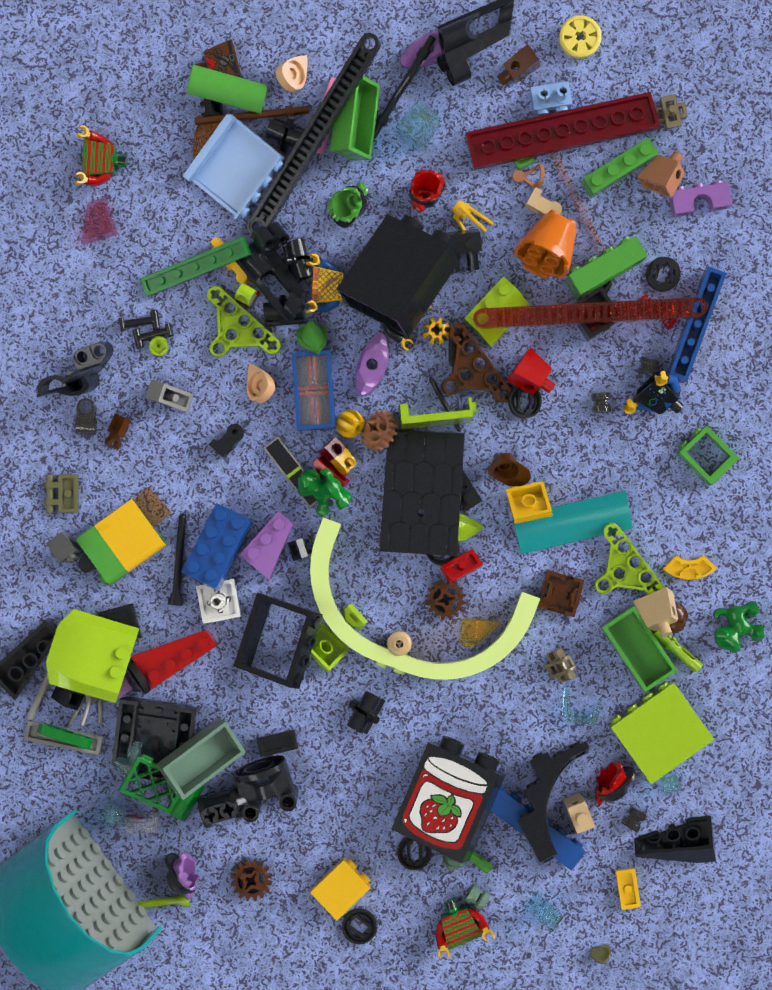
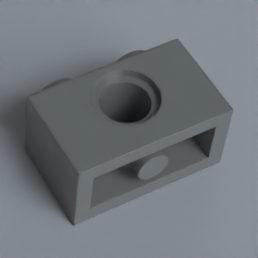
M61 532L46 543L59 563H73L80 558L79 554L82 550L70 533Z

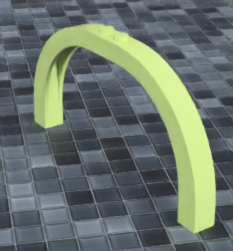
M323 517L314 541L310 564L311 585L315 601L320 613L323 614L325 622L337 637L359 654L376 661V665L386 668L388 665L394 668V672L402 675L406 672L429 679L448 680L463 678L482 672L501 661L517 646L528 630L540 598L520 592L514 611L503 632L488 647L471 657L454 662L441 663L423 661L408 655H393L387 647L374 643L360 635L346 622L339 612L330 588L329 563L333 546L342 524Z

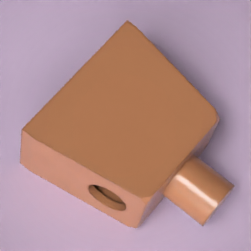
M674 151L669 158L657 155L637 176L642 187L672 198L684 176V170L680 164L683 156L677 151Z

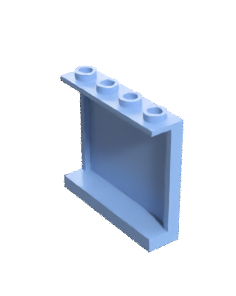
M226 114L183 177L188 181H193L234 215V219H244L250 212L249 207L251 204L256 203L261 197L260 192L264 187L267 188L273 179L271 177L273 174L279 172L282 168L285 157L235 116Z

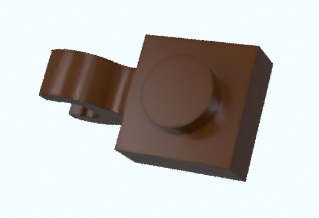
M114 414L107 430L110 434L105 440V445L111 447L112 442H114L112 448L119 450L121 447L120 437H124L131 420Z

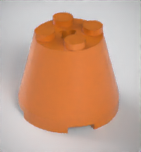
M550 210L518 242L514 250L515 257H518L523 262L522 267L534 275L548 279L549 276L558 277L559 279L564 278L571 266L577 233L576 222L559 215L557 211Z

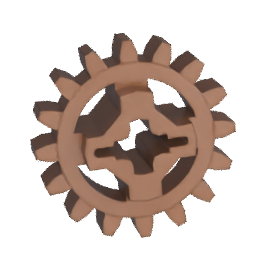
M383 409L381 412L376 410L375 415L370 414V420H365L366 426L363 428L364 432L361 433V436L364 437L361 441L365 444V447L376 452L378 449L382 451L383 446L388 448V442L394 441L392 437L397 435L395 429L398 428V425L395 424L397 419L392 413Z

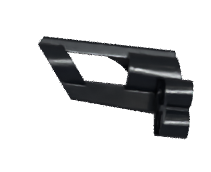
M496 0L437 26L439 44L442 55L437 57V63L443 73L446 72L452 86L471 79L467 58L510 35L514 0ZM500 8L498 26L477 35L471 33L469 27L472 20Z
M274 222L267 228L260 226L253 231L251 237L254 241L248 246L251 255L236 261V263L284 321L292 323L300 308L304 290L276 252L289 241L290 237L278 222ZM268 274L274 275L289 293L284 307L262 282L264 276Z
M105 341L78 349L73 356L77 370L69 371L66 374L51 375L42 379L38 383V394L36 397L54 393L75 396L95 390L100 381L98 373L106 366L113 355L114 349L112 344ZM101 346L104 349V355L100 353ZM84 352L87 354V360H86V361H85L84 358H83V353H84ZM54 379L62 382V387L49 390V385ZM78 380L82 381L83 387L80 386Z

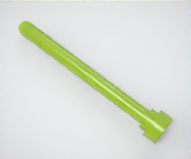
M181 894L173 897L138 901V905L144 908L173 904L182 905V907L191 906L185 895Z

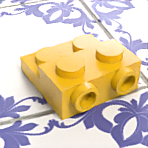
M543 481L506 489L507 501L515 524L553 516Z

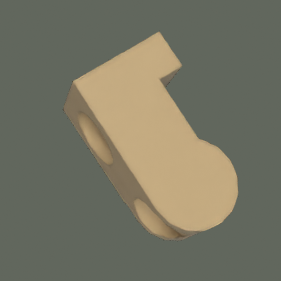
M535 187L525 207L540 216L547 214L550 210L557 211L560 215L562 212L561 205L556 201H549L540 196L542 190Z

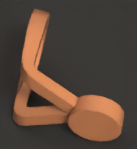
M537 164L525 173L521 170H516L512 174V180L515 183L524 181L534 189L535 187L539 189L544 181V165ZM540 169L538 183L534 184L525 177Z

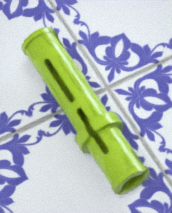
M659 630L653 631L654 636L664 645V648L675 654L694 673L702 668L703 663L676 641L677 638L671 635L661 637Z

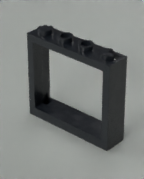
M257 593L234 667L286 687L299 689L302 680H304V672L310 661L311 650L315 645L317 631L321 626L320 622L323 614L266 594ZM271 604L306 616L287 679L251 666Z

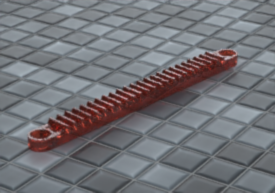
M695 297L482 308L475 312L473 322L480 329L689 319L703 316L708 306L704 299ZM697 302L702 305L700 313L693 312V303ZM479 314H486L488 322L480 324L477 321Z

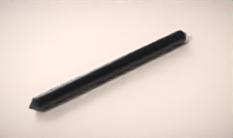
M429 377V381L446 412H452L435 380ZM454 424L456 430L461 432L459 424Z

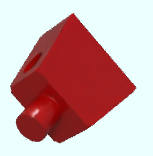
M532 348L525 352L506 380L532 395L539 388H542L549 394L555 386L547 378L552 368Z

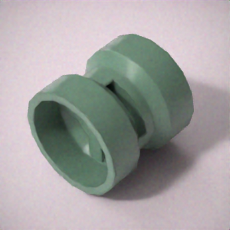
M472 884L464 897V901L474 904L475 908L481 911L489 900L490 894L486 891H481L476 884Z

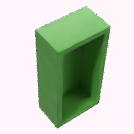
M363 76L358 87L355 88V92L350 96V100L347 101L346 106L342 109V113L338 116L337 121L334 122L330 151L353 161L371 160L380 84Z
M636 236L624 238L616 248L611 246L604 250L599 258L593 256L586 261L583 267L578 265L569 271L570 273L567 274L568 277L565 282L576 301L582 295L589 294L645 260L648 255Z
M630 605L599 626L642 691L647 692L678 671L652 631L646 626L635 606Z

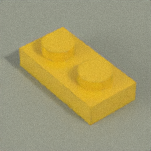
M635 868L615 870L621 910L641 907Z

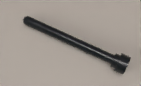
M180 514L178 520L173 590L170 593V597H168L167 605L183 606L180 587L186 528L185 514Z

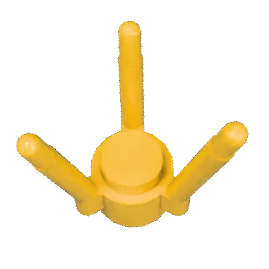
M462 200L451 209L454 213L452 218L457 222L461 230L466 229L460 219L465 220L468 217L483 232L487 231L471 215V212L488 224L494 225L491 220L472 208L468 203L465 204Z

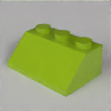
M503 276L464 318L463 322L492 347L530 305L519 290Z

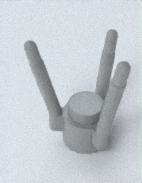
M85 695L78 711L74 710L68 725H72L84 700L87 703L80 726L85 724L91 703L96 704L97 701L98 723L101 724L103 700Z

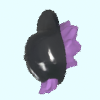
M186 852L181 853L179 856L175 853L167 854L165 863L169 869L166 876L168 885L174 892L185 895L187 900L191 899L192 896H195L196 883L200 875L195 874V859Z

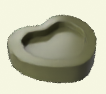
M608 945L592 948L591 957L599 964H606L611 958V949Z

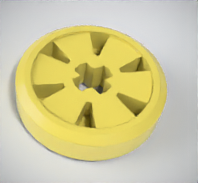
M582 15L568 19L563 24L559 34V43L565 54L575 59L590 57L597 51L601 42V30L598 24L590 17ZM576 34H577V35L583 34V35H584L583 39H585V40L580 39V40L578 41Z

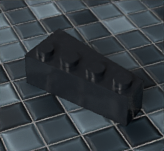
M49 617L0 661V686L14 700L18 698L28 680H30L51 648L57 625Z

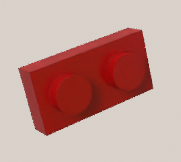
M320 456L314 461L315 470L320 475H322L320 470L328 468L333 476L339 479L343 487L350 482L325 457Z
M471 549L442 565L440 570L451 585L481 568L483 563L475 551Z

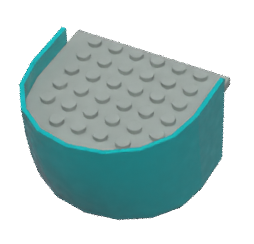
M76 809L0 864V945L7 957L21 973L44 990H83L144 950L162 930V927L159 926L152 931L155 928V924L147 915L145 908L138 905L134 893L128 889L123 878L112 867L111 861L101 852L100 846L90 837L89 831L82 826L74 815L77 813Z

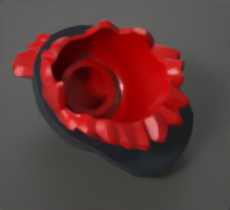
M431 169L428 171L420 170L415 173L409 189L412 208L414 210L417 209V212L421 213L425 208L433 207L438 202L441 193L446 187L444 176L441 173Z
M611 762L606 769H601L600 777L595 778L597 781L594 796L596 803L600 806L603 801L614 802L621 799L627 793L628 784L636 776L635 770L629 766L623 767L622 764H615L614 762Z

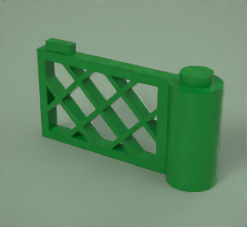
M142 754V756L137 755L118 789L119 792L167 812L181 821H186L197 802V797L201 795L204 785L182 800L176 796L165 778L154 782L152 773L160 770L156 763L152 762L153 758ZM140 762L146 764L148 771L137 774L136 768ZM149 775L152 783L141 787L139 778ZM136 780L138 784L137 789L131 791L126 789L128 782ZM166 782L168 791L158 794L156 786ZM153 787L155 796L144 797L142 791ZM170 795L171 801L168 806L162 805L159 798Z

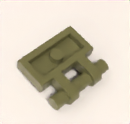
M58 474V482H54V475H46V482H44V488H46V500H44L46 513H54V505H58V513H79V474ZM54 488H58V499H54Z

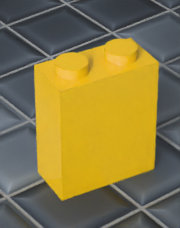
M345 857L310 890L314 898L336 921L371 888L369 877L365 873L360 874L356 870L357 865L350 858L347 860Z

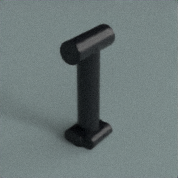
M151 310V317L124 320V317L119 318L120 330L123 332L128 327L152 324L153 330L160 329L158 310Z
M170 323L165 324V328L143 334L140 333V329L132 330L137 349L144 348L143 341L150 340L155 336H174Z

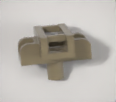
M675 94L661 97V107L655 108L659 123H664L666 130L681 127V119L688 117L685 102L677 103Z
M562 648L547 654L549 663L543 667L544 669L547 668L550 679L557 677L563 683L577 677L573 671L576 666L570 655L566 656Z

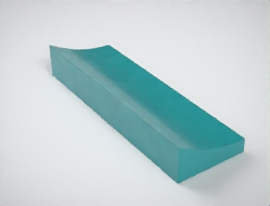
M626 490L553 507V516L514 523L521 554L604 535L603 527L610 522L616 523L622 531L633 528ZM609 527L607 534L614 533L616 527L614 529Z

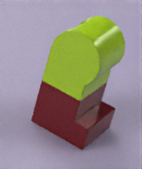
M242 283L235 294V299L252 309L261 293L246 283Z

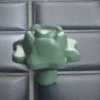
M445 855L442 856V864L446 865L449 871L459 870V867L462 868L464 866V863H460Z

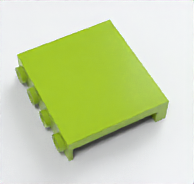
M468 397L465 403V410L409 416L408 403L400 404L401 430L470 423L475 413H477L476 402H472V398Z
M672 681L661 683L657 687L659 690L653 694L649 692L644 695L642 702L638 705L636 703L630 705L626 709L627 712L622 716L620 714L616 715L610 720L612 723L608 725L651 785L714 740Z

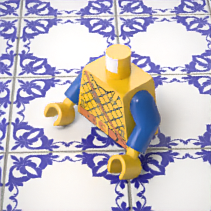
M308 254V256L313 258V262H306L308 266L315 265L316 267H313L312 300L304 303V305H309L311 310H307L305 313H327L343 302V298L336 289L343 280L344 273L330 261L319 258L317 254Z

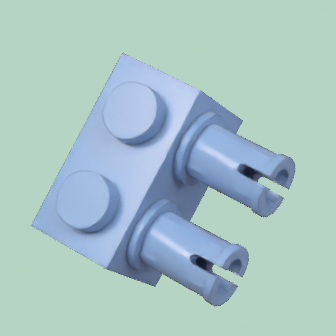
M569 81L530 88L529 94L533 115L538 114V116H542L553 111L561 112L570 109L572 106Z

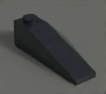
M711 816L690 817L685 819L686 823L675 826V824H671L668 826L669 829L663 832L655 830L634 838L635 857L691 863L716 862Z

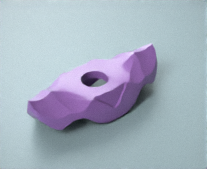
M438 30L429 32L416 39L401 56L400 64L409 70L417 57L416 53L420 47H423L429 35L436 38L433 43L434 50L426 60H423L420 67H428L437 63V57L442 55Z
M380 332L374 335L360 355L355 377V388L359 395L367 396L371 394L385 375L389 361V343L384 333ZM370 359H375L378 363L377 368L374 370L367 368L366 364Z

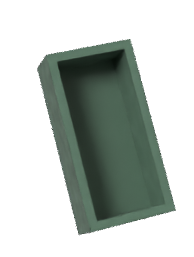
M217 718L158 762L156 766L176 796L184 800L246 752L227 722Z

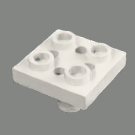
M235 579L225 580L219 590V594H215L218 591L206 585L196 586L203 624L241 617Z

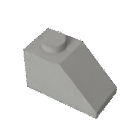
M151 380L145 398L188 412L194 394Z

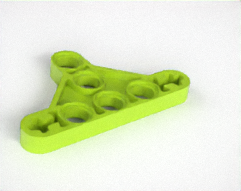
M213 286L208 290L207 297L209 301L217 307L218 336L213 340L209 348L213 356L220 358L225 356L231 348L261 347L270 355L279 353L281 350L280 341L222 288ZM220 291V297L223 300L225 299V297H227L228 299L223 301L221 306H219L218 304H220L221 302L217 298H214V300L212 299V292ZM233 303L235 311L227 313L225 311L226 304ZM241 316L249 317L248 325L242 326L239 324ZM257 328H261L264 332L263 336L259 339L253 336V331ZM228 330L236 331L237 336L235 339L229 340L226 338ZM267 335H269L270 337L267 339L271 343L277 342L275 345L277 349L269 351V345L266 342L262 345L260 342L264 341ZM218 343L224 346V351L221 354H216L213 351V347Z
M607 523L603 527V534L610 543L606 572L595 580L596 590L601 594H607L616 587L644 590L649 595L654 590L651 587L648 589L646 587L653 583L658 590L665 588L616 523ZM616 527V535L618 537L622 535L623 537L616 540L611 534L607 535L609 532L608 528L614 529ZM625 541L628 543L627 551L621 552L618 550L620 542ZM632 557L639 558L640 563L637 567L630 566L629 561ZM617 568L624 570L622 578L614 577V571ZM649 572L651 574L650 581L642 582V573ZM601 580H607L609 586L607 589L601 590L598 587V583Z

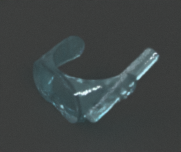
M565 685L562 716L570 722L594 725L598 721L602 699H598L597 708L591 714L585 716L577 715L570 708L569 685Z

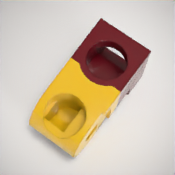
M336 437L330 440L318 452L322 457H326L336 470L343 475H346L357 464L355 458Z

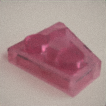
M107 198L89 202L85 216L82 244L86 245L118 235Z

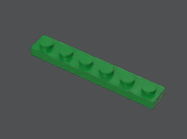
M242 236L140 278L146 296L150 297L248 257L251 253L245 237Z

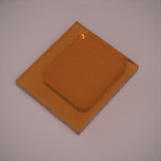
M150 487L134 499L153 528L172 513Z

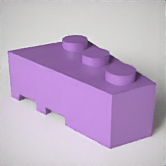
M278 511L240 555L270 580L294 524Z

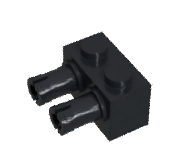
M479 229L446 232L454 241L451 248L458 261L460 253H465L467 256V270L473 271V264L474 269L479 270L478 252L482 251ZM460 263L455 268L456 273L461 272Z

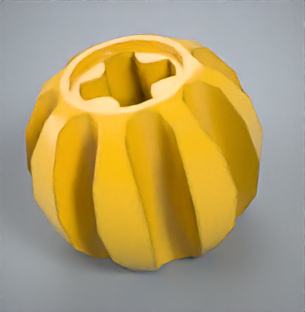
M434 317L428 319L431 324L424 323L422 328L428 331L422 334L424 339L430 337L429 344L434 345L435 340L439 342V345L445 343L442 337L449 339V333L445 331L450 328L449 324L443 325L444 319L440 317L437 322L434 321ZM434 327H438V330H440L438 335L431 332L434 330Z
M345 410L337 418V431L343 437L355 438L364 428V419L358 411Z

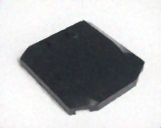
M121 697L119 699L111 765L117 766L127 774L136 756H142V754L152 757V762L157 764L194 736L197 708L186 704L137 697ZM140 762L136 768L137 774L148 771L147 765ZM160 771L152 773L153 780L159 781L164 779ZM147 775L141 778L150 779V776Z

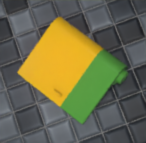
M133 499L76 539L99 571L100 580L104 585L109 584L110 586L167 546L160 533L153 528Z

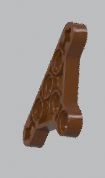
M462 324L452 325L448 330L449 338L455 345L452 374L443 380L441 384L442 392L446 395H454L463 388L488 391L497 402H507L511 391L510 387L466 327ZM454 328L461 329V337H467L468 339L459 344L458 341L462 339L459 336L453 335L455 333ZM467 342L471 343L474 347L472 353H466L464 350V345ZM477 358H482L485 362L482 369L477 368L475 365ZM464 369L470 373L468 380H463L460 376L461 371ZM490 373L496 376L494 384L487 382V375ZM448 381H452L455 384V389L452 392L447 391L445 388ZM499 383H501V385L498 386V387L500 388L501 391L506 390V392H507V393H505L506 398H504V397H501V398H500V397L498 396V395H500V391L498 390V388H497V389H494V390H493L492 388L495 387V386H497Z

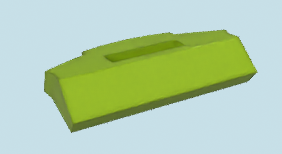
M352 603L342 610L346 621L358 630L368 622Z

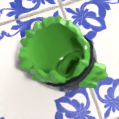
M358 183L356 186H347L341 191H337L329 199V214H331L332 219L338 226L348 228L364 213L367 207L366 195L368 191L364 183Z

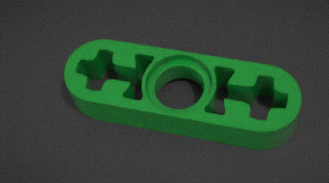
M40 722L37 729L38 734L85 749H90L93 739L88 736Z

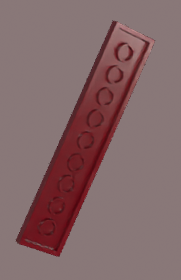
M651 92L465 132V137L473 168L478 170L659 130L660 123Z

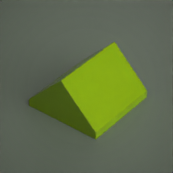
M322 623L317 631L316 642L312 647L310 655L328 673L349 651V648Z

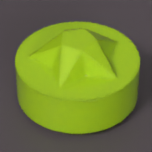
M162 336L153 337L149 343L150 352L155 356L166 354L168 351V341Z

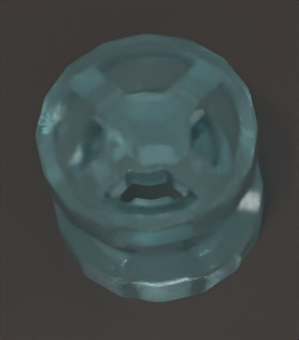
M676 773L671 774L669 777L663 776L660 778L666 796L674 791L677 793L681 792Z

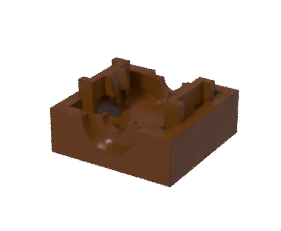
M546 570L537 607L575 617L584 580ZM549 583L546 597H544V596H545V592H546V588H547V584ZM568 592H570V597L567 600Z

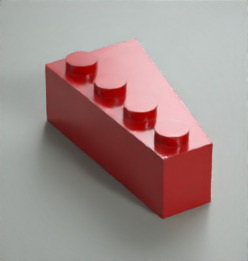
M209 629L136 654L131 656V659L142 672L151 689H153L219 644Z

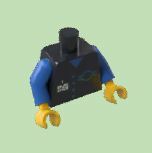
M660 368L637 389L635 401L632 399L626 401L627 405H623L625 413L632 414L636 410H647L663 414L668 408L675 413L680 412L683 404L678 401L681 387L677 376L667 374L664 369Z

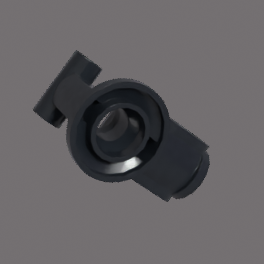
M276 755L252 761L235 770L233 777L236 785L229 787V790L207 797L205 795L197 797L200 817L204 827L207 829L215 823L235 817L237 819L243 818L246 822H254L259 817L262 800H267L277 795L281 809L292 811L296 807L299 791L298 787L292 782L285 757Z

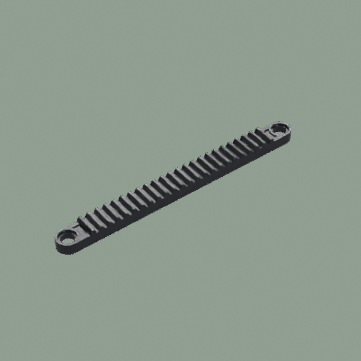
M366 33L360 38L250 218L247 229L251 235L254 231L253 225L255 222L259 221L262 226L267 228L277 218L278 213L281 212V208L285 205L286 200L289 199V195L293 192L294 187L297 186V182L301 179L302 174L305 173V169L309 166L310 161L313 160V156L318 152V148L321 147L322 142L326 139V135L329 134L330 129L334 126V122L337 121L338 116L342 113V109L346 106L347 101L350 100V96L355 92V88L358 87L359 82L363 79V75L367 72L368 67L371 66V62L379 51L381 41L375 34ZM369 38L375 40V46L372 49H367L365 46V42Z

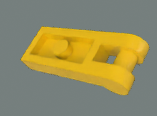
M217 237L210 241L214 246L212 249L224 244ZM236 261L226 265L230 271L233 270L237 274L236 280L239 283L249 284L251 282V279Z

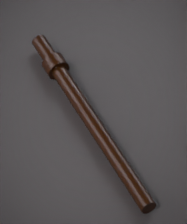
M292 105L285 106L282 109L263 110L261 114L243 112L233 113L232 115L239 121L286 116L287 118L288 115L309 114L308 106L293 107ZM226 114L194 117L195 125L221 123Z

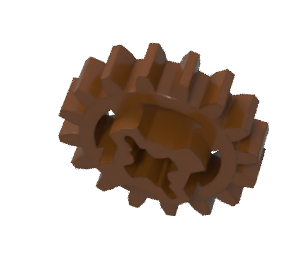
M440 579L439 585L433 582L434 588H428L431 593L430 595H425L429 599L425 605L431 606L428 610L429 612L435 611V618L441 615V620H444L445 616H448V619L451 620V615L459 616L458 610L464 611L461 605L467 603L462 600V598L466 597V594H461L463 587H456L458 582L450 585L448 580L447 583H444ZM447 587L453 588L457 593H449ZM440 588L439 596L433 599L434 593ZM444 594L447 597H455L448 601V605H445L444 602H437L443 598ZM454 601H458L457 607L452 610V604ZM435 605L444 607L445 612L437 610Z
M246 858L245 864L240 861L238 863L240 868L235 866L233 869L235 873L231 874L230 877L235 879L231 882V886H236L233 892H240V899L246 896V901H249L250 897L257 901L258 895L263 898V891L268 893L270 889L267 885H272L273 882L268 880L272 877V873H267L270 867H263V860L257 863V858H254L253 862ZM254 867V870L247 871L245 868ZM260 872H262L264 876V882L260 879ZM256 873L254 881L247 886L249 878ZM239 877L243 880V887L239 883ZM251 889H257V891L249 892Z

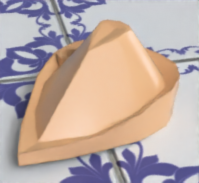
M307 55L286 60L278 66L276 77L286 91L290 93L296 92L304 86L307 76Z
M249 363L247 394L250 400L261 404L269 400L273 395L275 383L267 372Z

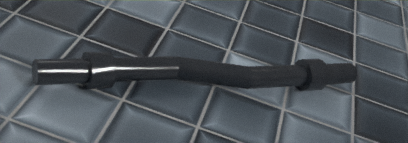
M429 35L423 47L419 48L416 53L417 57L406 76L392 95L382 114L378 115L374 139H376L382 127H385L388 123V117L415 76L423 60H426L429 56V50L436 40L435 37Z

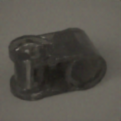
M83 398L78 401L76 406V435H96V403L91 399ZM86 402L88 405H91V409H87V412L82 408L83 405H86Z

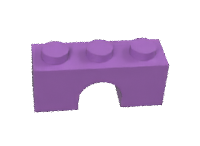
M721 180L711 182V185L704 186L702 183L695 184L689 189L677 187L672 198L669 197L672 218L691 215L694 212L693 202L696 198L706 200L710 211L728 209L732 205L729 183H722Z

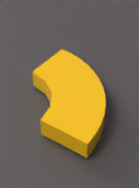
M675 555L662 569L673 577L693 580L703 578L717 568L704 555L694 560H684Z

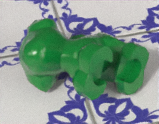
M328 468L320 470V473L327 479L325 482H321L319 473L316 470H305L298 477L297 492L302 497L314 496L319 503V506L316 508V513L319 517H324L331 511L329 506L334 505L331 498L336 500V506L339 510L349 505L353 496L341 485L339 479L334 477Z
M751 601L742 606L714 610L713 616L715 619L724 615L730 624L729 626H722L714 632V639L719 648L736 653L741 648L740 637L745 635L751 636L752 641H762L764 638L763 626L761 624L751 625L745 617V614L751 618L756 617V614L759 613L756 601Z

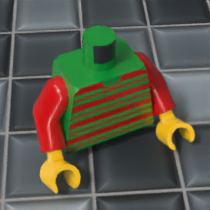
M84 125L78 127L84 133L83 135L77 133L76 136L78 138L86 137V139H84L82 172L74 175V177L81 179V181L75 182L76 186H80L83 183L100 186L109 181L111 177L116 176V167H127V156L117 155V149L110 140L99 133L89 131Z
M454 898L444 902L447 913L441 915V920L437 923L435 933L440 961H442V953H447L448 959H450V949L482 937L486 943H489L486 939L488 934H491L495 939V934L489 930V926L482 914L473 908H467L466 905L458 908Z

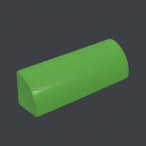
M193 65L186 93L261 114L267 85Z

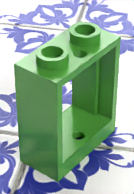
M699 426L692 433L693 438L689 441H683L678 446L680 450L676 454L708 486H711L740 458L708 426L703 428ZM705 434L728 456L709 475L687 453Z

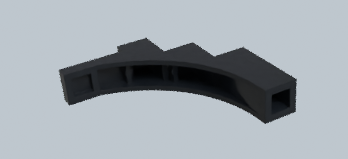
M586 741L574 743L570 746L571 749L565 752L563 750L558 751L553 755L552 759L548 752L544 754L540 752L530 760L531 767L539 783L534 781L526 786L527 789L524 790V795L533 812L527 811L519 816L520 819H518V825L539 865L557 857L547 825V806L551 791L559 775L571 761L589 753Z

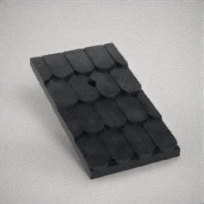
M395 429L397 435H393V442H388L389 447L386 452L379 551L457 556L465 433ZM423 509L425 513L420 514L418 510Z

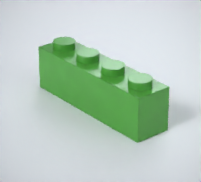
M646 138L584 177L581 184L590 198H593L652 161L658 155V152L650 139Z

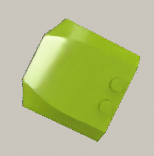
M73 609L58 624L46 660L49 684L116 703L139 628Z

